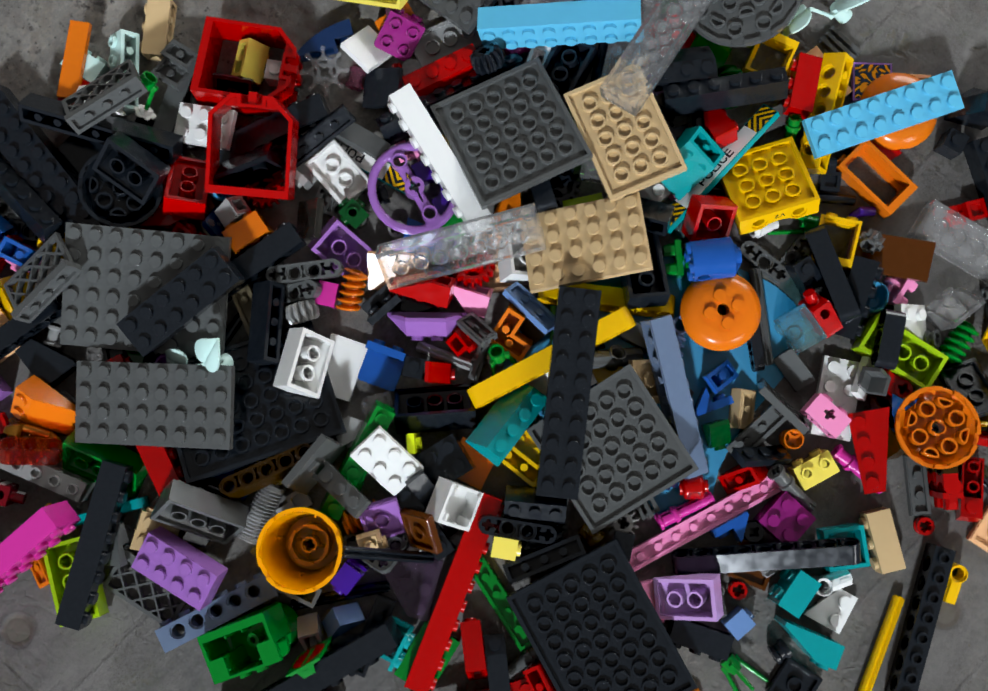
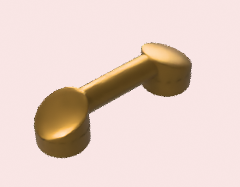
M25 423L9 424L3 430V433L20 437L22 431L46 438L44 444L61 448L63 441L51 430Z

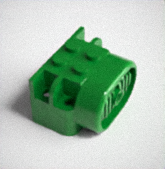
M281 602L271 603L225 622L196 637L214 684L240 676V679H243L253 674L252 671L260 673L268 669L269 665L282 661L283 657L289 653L290 648L299 640L297 632V617L299 616L295 610Z

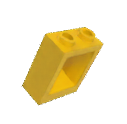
M778 33L773 38L762 42V44L786 54L781 67L785 66L787 72L800 42ZM760 44L754 45L753 49H751L742 69L743 73L757 71L750 66Z
M830 212L821 214L819 225L825 224L855 230L848 259L838 257L843 271L850 272L863 221H858V218L852 216L841 218L837 214Z

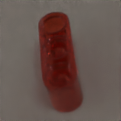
M5 437L0 440V463L5 465H56L62 460L63 443L57 438Z

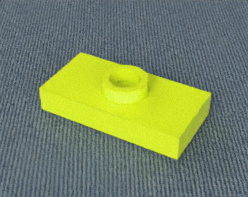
M409 433L406 435V448L410 454L421 453L422 439L419 433Z

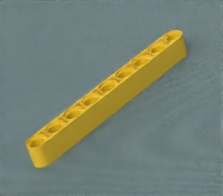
M627 306L598 320L595 347L636 325ZM552 345L469 388L467 393L475 409L481 408L549 372Z

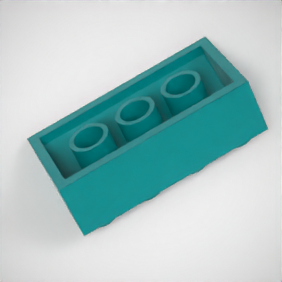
M523 385L500 397L465 442L498 467L543 409L546 396L532 386Z

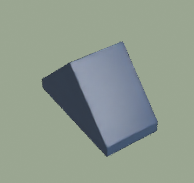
M354 602L333 607L322 621L328 638L332 636L333 640L363 623L366 619L359 603Z

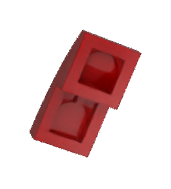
M984 198L940 209L945 228L988 217Z

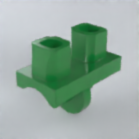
M674 240L673 243L662 247L664 257L674 256V263L665 264L666 275L682 278L684 276L683 262L685 260L684 256H682L681 240ZM685 263L686 269L689 268L688 263Z

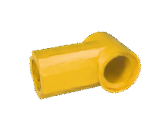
M953 562L943 598L944 602L954 605L962 583L968 578L967 569L958 563ZM957 568V574L952 576V571Z

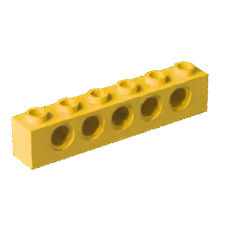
M847 52L823 54L813 112L808 118L822 114L824 111L828 112L843 107L854 59ZM804 131L800 141L801 147L799 152L809 174H826L831 154L814 159Z

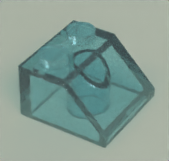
M804 303L791 308L773 321L776 324L774 325L776 331L787 340L786 345L788 348H793L796 353L803 352L828 337Z

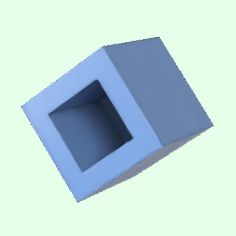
M740 606L735 607L727 614L726 618L720 621L737 641L756 625L752 620L754 618L753 614L747 608L742 609Z

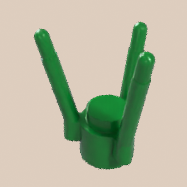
M811 214L797 218L799 219V227H802V229L775 230L769 232L768 235L804 234V231L819 226V217L812 216Z
M730 653L727 661H720L722 666L720 669L725 674L733 691L739 690L729 673L732 675L737 674L751 691L754 690L751 683L740 672L742 668L740 664L763 681L768 682V678L743 661L737 654L733 655Z

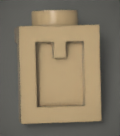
M380 528L356 535L358 547L381 549L389 547L386 535L382 536Z

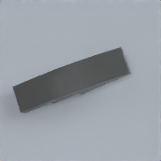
M356 123L351 124L334 138L345 146L349 145L362 155L365 152L375 160L390 148V143Z

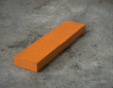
M70 20L56 95L60 99H65L72 95L82 85L92 25L89 22Z

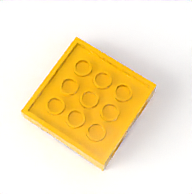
M792 136L749 149L720 180L726 197H729L738 206L734 221L739 235L760 230L768 224L781 219H797L819 212L820 197Z

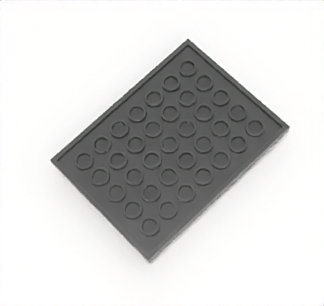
M66 222L65 245L74 263L80 264L83 271L62 291L60 344L138 351L116 324L212 247H220L228 258L231 259L232 237ZM228 293L153 353L165 354L167 349L177 348L187 356L196 357L194 345L198 339L220 338V355L224 354Z

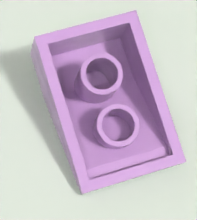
M697 573L653 578L655 608L660 619L717 622L724 615L720 574Z

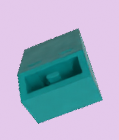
M701 126L686 128L676 141L677 147L687 166V171L661 181L677 200H681L714 170L725 155L724 151Z

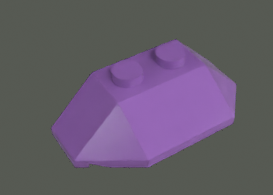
M451 312L387 313V316L408 338H411V341H423V338H431V341H443V338H448L457 327L456 321L467 315V313Z

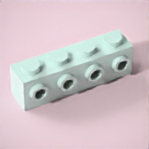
M120 29L110 35L108 40L110 47L108 65L110 70L131 59L139 74L140 34ZM139 98L124 106L123 111L127 116L135 112L133 108L139 105Z

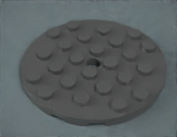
M682 0V7L690 25L705 39L727 47H747L765 42L780 33L793 20L802 0Z

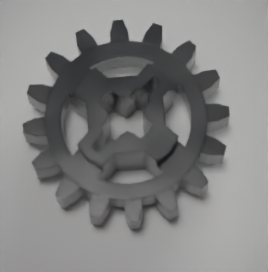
M574 168L562 173L567 176L559 174L551 178L554 194L560 196L556 197L559 207H562V201L576 198L575 194L580 192V189L576 187H579L581 182L576 181L579 178V174L573 175ZM556 182L563 184V187H556ZM572 184V191L568 194L567 187Z

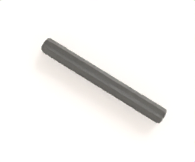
M752 268L749 270L750 284L755 289L761 304L759 329L765 366L772 365L774 361L760 268Z

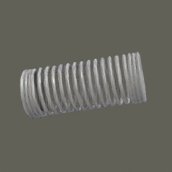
M273 483L257 490L255 494L257 497H253L254 500H251L253 503H250V510H248L246 522L248 523H246V526L248 527H245L236 536L248 543L257 545L258 534H260L259 530H262L263 524H266L273 517L272 514H274L276 507H278L277 504L281 501L286 489L277 483Z

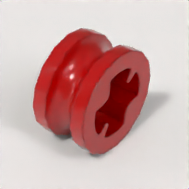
M921 516L914 520L913 529L916 533L926 536L933 533L935 524L930 518ZM927 522L925 524L928 525L927 529L921 530L920 523Z
M739 580L731 581L727 588L729 595L736 600L745 598L748 592L747 586ZM741 585L742 592L734 595L733 587Z

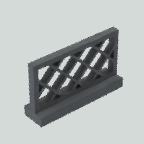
M131 59L126 60L61 101L66 113L64 119L78 135L148 92Z
M55 232L3 285L14 308L10 313L14 320L30 324L83 271L80 264L74 263L60 233ZM57 243L55 252H52L53 245ZM44 255L41 266L39 265L40 258ZM53 255V264L49 266L50 257ZM31 268L29 279H26L27 271ZM41 269L39 280H37V270ZM48 269H50L51 272H50L49 275L47 276V271H48ZM18 282L16 292H14L12 287ZM28 282L26 293H23L24 284ZM38 283L37 287L33 290L34 284Z
M128 544L123 549L127 561L132 566L139 551L129 549L130 544ZM114 566L103 584V587L159 623L167 620L163 617L162 610L170 609L172 613L171 619L174 621L186 605V602L183 600L181 603L174 604L172 593L167 590L166 592L157 593L155 582L152 580L140 582L138 571L133 568L124 572L123 567ZM133 573L136 584L127 585L125 575ZM120 576L122 587H116L111 584L114 577ZM150 584L152 595L144 596L142 585ZM137 587L139 597H131L129 588ZM167 595L169 605L161 607L158 597ZM154 598L156 608L150 609L147 607L145 599Z

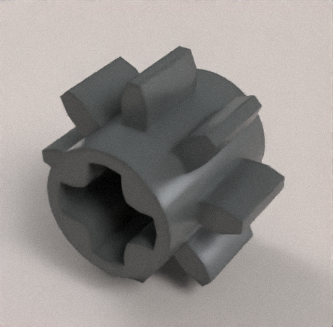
M870 228L867 233L862 232L859 236L861 240L857 243L860 245L862 252L873 255L876 250L879 252L884 247L882 243L886 239L883 238L880 233L881 231Z

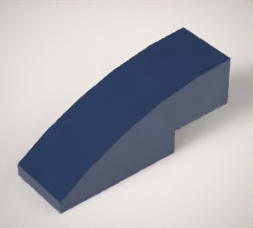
M350 19L337 22L323 29L307 41L297 52L301 62L339 53L337 45H341L343 41L354 35Z

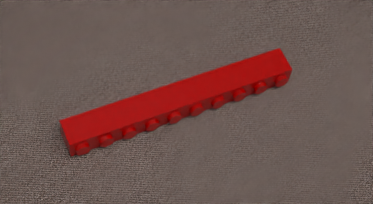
M480 490V492L484 493L469 532H463L404 687L414 691L434 690L438 680L434 678L437 670H442L445 662L442 656L444 651H449L453 641L449 638L452 631H457L460 623L457 617L459 612L464 613L468 602L464 599L467 592L471 593L475 584V581H472L474 573L479 574L483 562L479 560L482 554L486 555L490 545L487 542L489 535L482 533L477 526L478 519L484 514L501 516L504 505L501 504L503 501L501 498ZM489 519L486 522H482L485 530L488 529V526L497 527V524H492Z

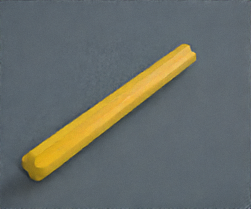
M895 594L892 596L858 691H872L905 601L901 596Z

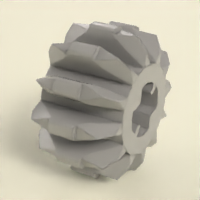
M309 299L287 306L285 308V316L290 325H297L318 318L320 316V309L314 299Z
M632 510L622 516L627 521L626 525L622 524L623 527H620V524L617 522L618 519L606 526L612 527L609 530V534H614L615 530L635 534L631 529H639V526L634 524V522L639 521V517H632L636 511Z

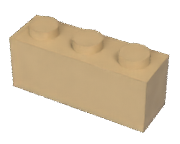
M147 0V3L144 5L146 16L145 22L142 23L143 40L140 41V52L147 60L161 61L164 57L160 52L174 37L177 5L173 0Z
M879 507L859 512L861 517L859 518V524L864 525L867 547L871 554L870 565L872 569L880 574L906 569L890 508Z

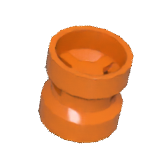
M786 429L780 433L779 443L786 449H798L804 443V436L797 429Z

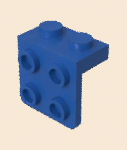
M375 338L373 342L368 340L365 346L368 350L360 368L358 379L380 388L394 391L403 370L405 357L408 355L403 353L404 349L393 345L392 348L385 346L386 342Z

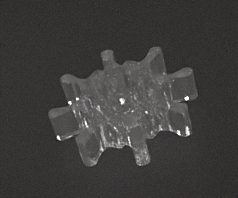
M322 45L320 47L321 57L316 59L311 57L309 53L305 54V58L311 61L312 67L309 70L301 69L300 74H309L313 77V83L308 87L309 91H312L315 85L320 84L325 88V96L328 97L330 94L328 90L329 85L334 83L341 89H344L345 85L338 80V75L341 72L349 73L350 68H340L337 65L336 61L342 55L341 51H338L335 57L330 58L326 56L325 46ZM320 67H322V68L328 67V68H329V71H328V72H329L330 75H328V74L322 75V74H321V71H322V70H321Z

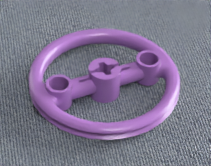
M405 142L383 152L372 166L367 184L369 201L377 217L391 229L409 235L430 233L446 224L454 214L452 210L454 206L450 201L445 212L440 215L436 207L430 204L424 193L425 185L423 180L413 175L407 164V157L404 155L405 152L419 150L418 148L414 149L410 142ZM401 158L405 163L403 166H396L394 161ZM387 162H390L392 168L401 176L405 183L404 192L409 199L415 200L422 212L421 217L425 222L424 225L411 226L397 222L381 207L377 197L376 184L379 173ZM411 183L415 187L419 186L418 193L415 190H411ZM432 210L435 216L428 219L424 216V212Z

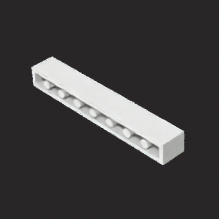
M409 83L390 94L388 97L389 103H387L389 110L392 114L396 113L400 119L398 123L404 132L407 131L410 135L409 141L414 149L418 148L420 151L421 161L426 167H430L434 182L436 184L440 183L443 188L441 192L447 201L450 200L453 204L452 210L458 219L461 218L465 224L463 227L466 233L475 238L497 224L488 208L481 209L455 155L411 84Z

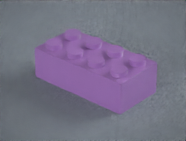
M162 526L148 532L131 566L198 611L212 602L228 571L227 567Z

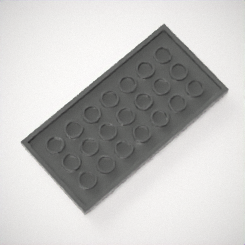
M77 361L75 443L231 450L233 449L235 366L220 365L219 369L212 373L200 364Z

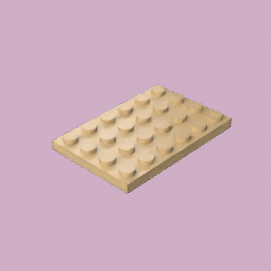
M638 62L563 94L573 120L593 154L591 160L610 202L619 200L687 171L684 159Z
M639 191L613 202H610L609 198L520 216L531 294L558 289L559 286L568 287L653 270Z

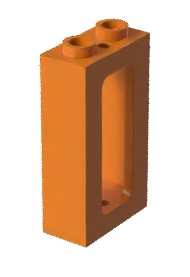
M871 141L850 147L851 152L847 156L843 154L837 161L836 172H842L841 179L866 203L874 206L876 212L883 219L892 215L918 188ZM856 157H861L896 191V196L888 204L879 199L848 169L849 164Z

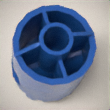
M731 237L685 243L684 260L685 263H688L689 267L687 269L688 281L698 282L736 276L742 264V253Z

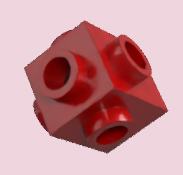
M458 327L452 331L453 335L446 341V344L457 357L466 351L470 354L478 347Z

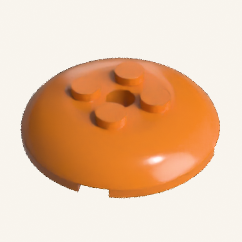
M906 73L882 75L865 88L859 101L920 81V79ZM937 118L873 139L872 141L890 150L913 148L928 138L936 125Z
M736 274L735 277L692 282L682 296L680 316L685 332L695 343L713 351H728L742 346L754 335L761 319V304L753 286L743 277ZM719 305L725 307V315L718 313L717 308Z
M929 386L916 390L903 400L895 416V434L900 447L907 456L922 466L932 469L956 467L967 461L978 447L977 443L981 434V423L978 413L972 403L957 391H952L942 386ZM919 398L913 406H911L908 410L905 411L904 408L907 405H909L915 399ZM933 423L938 426V433L931 430Z

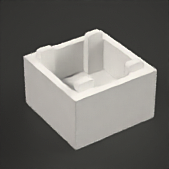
M439 476L425 513L433 515L434 521L469 532L484 493L470 486Z

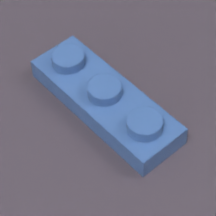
M517 281L504 290L502 295L543 334L546 335L554 329L555 315L520 282Z

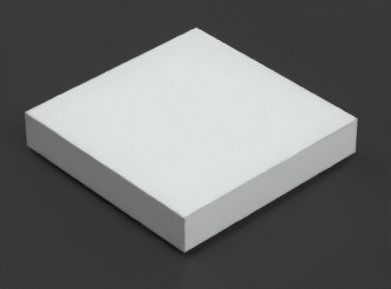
M369 25L343 41L340 45V48L367 74L393 57L375 47L374 41L378 34Z

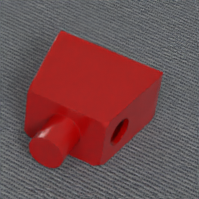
M807 289L803 292L804 299L799 301L798 306L806 326L826 339L843 328L829 300L817 294L814 289Z

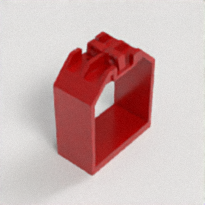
M206 16L190 91L199 105L215 107L228 94L232 93L212 90L213 73H216L223 40L239 42L242 39L252 38L268 47L285 49L277 89L267 96L277 98L287 108L289 104L297 101L298 92L294 91L295 86H301L303 80L301 75L304 66L300 62L297 48L281 27ZM239 108L231 109L240 113H247L266 117L270 116L272 113L269 111L248 110Z
M249 91L248 95L230 93L208 112L204 192L294 200L299 122L280 100ZM232 108L281 112L288 120L284 190L218 185V181L214 179L220 161L222 117Z

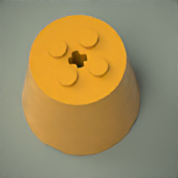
M307 507L289 508L276 514L262 528L256 545L257 563L266 580L278 590L296 595L312 593L325 586L338 571L343 554V536L338 524L326 514ZM312 539V543H314L315 546L310 548V544L307 543V541Z

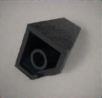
M973 87L961 94V98L965 108L947 114L944 117L946 121L979 130L988 127V91Z

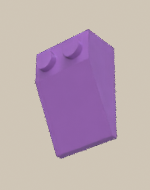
M333 216L308 244V247L321 259H337L342 262L344 268H353L368 274L367 252L373 250ZM333 263L332 268L338 269V266ZM344 269L342 276L349 274V272Z

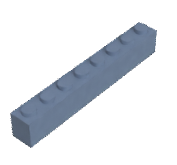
M661 315L640 321L662 413L699 468V470L684 479H691L708 473V460L704 454L703 440L698 429L699 423L695 416L694 402L690 395L689 381L686 378L685 364L681 357L680 343L676 336L675 322L672 319V315Z

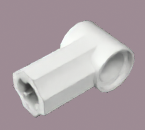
M848 570L834 571L812 577L818 582H823L822 590H818L816 594L824 597L829 596L833 591L853 584V578Z

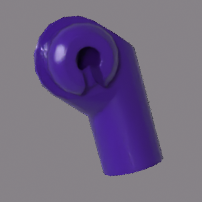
M874 206L859 207L848 216L858 219L863 216H874L876 208Z

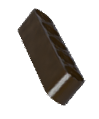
M305 443L231 474L220 481L219 490L227 497L236 500L283 480L311 446ZM291 460L290 465L285 467L286 463ZM272 468V472L267 475V471ZM253 477V480L248 483V480ZM234 485L233 490L229 492L230 487Z

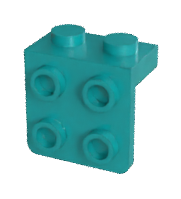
M395 616L393 618L404 637L400 641L397 651L389 656L385 654L381 656V658L391 663L388 668L390 672H392L394 667L399 668L406 655L404 649L407 650L416 635L412 633L415 626Z

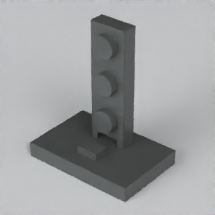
M762 378L757 383L758 392L771 405L740 432L731 443L726 445V449L732 453L734 448L757 447L786 420L794 425L803 435L810 429L806 419Z
M322 433L281 481L285 487L305 495L318 482L356 519L371 504L332 465L344 451L345 447Z

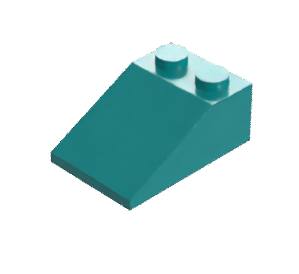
M775 614L774 619L798 647L810 657L809 661L826 671L829 668L837 670L845 646L828 636Z

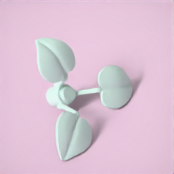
M835 0L830 6V13L813 7L807 8L802 4L793 20L782 30V33L788 37L805 28L811 20V12L824 15L830 20L835 18L840 24H844L852 17L853 13L850 9L870 0Z
M201 338L195 342L196 357L199 361L203 362L199 364L205 366L209 372H216L220 365L234 366L233 358L228 353L220 355V338ZM170 348L165 351L167 363L188 364L187 355L180 349Z

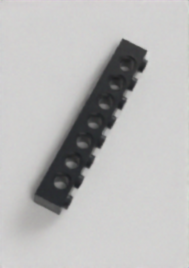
M926 542L885 691H918L955 558L956 551Z

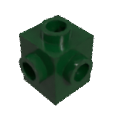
M353 196L350 199L346 197L338 205L340 207L338 210L340 214L339 219L346 225L350 223L355 229L370 216L369 212L365 209L367 205L359 197L357 199ZM355 209L356 212L354 214L349 213V210Z

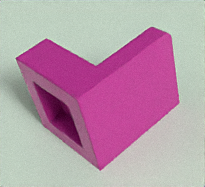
M319 280L322 292L319 297L315 298V303L337 309L335 305H338L337 297H340L339 290H341L342 286Z

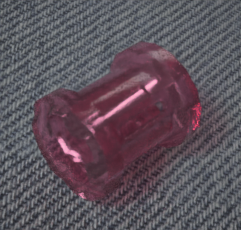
M350 66L351 72L345 86L354 91H362L363 87L361 85L366 72L360 67Z

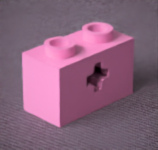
M815 393L799 412L826 436L836 439L852 420L848 417V412L840 406L836 407L832 403L833 399L829 395ZM824 411H829V412L827 413V415L829 416V418H825L826 413H825Z

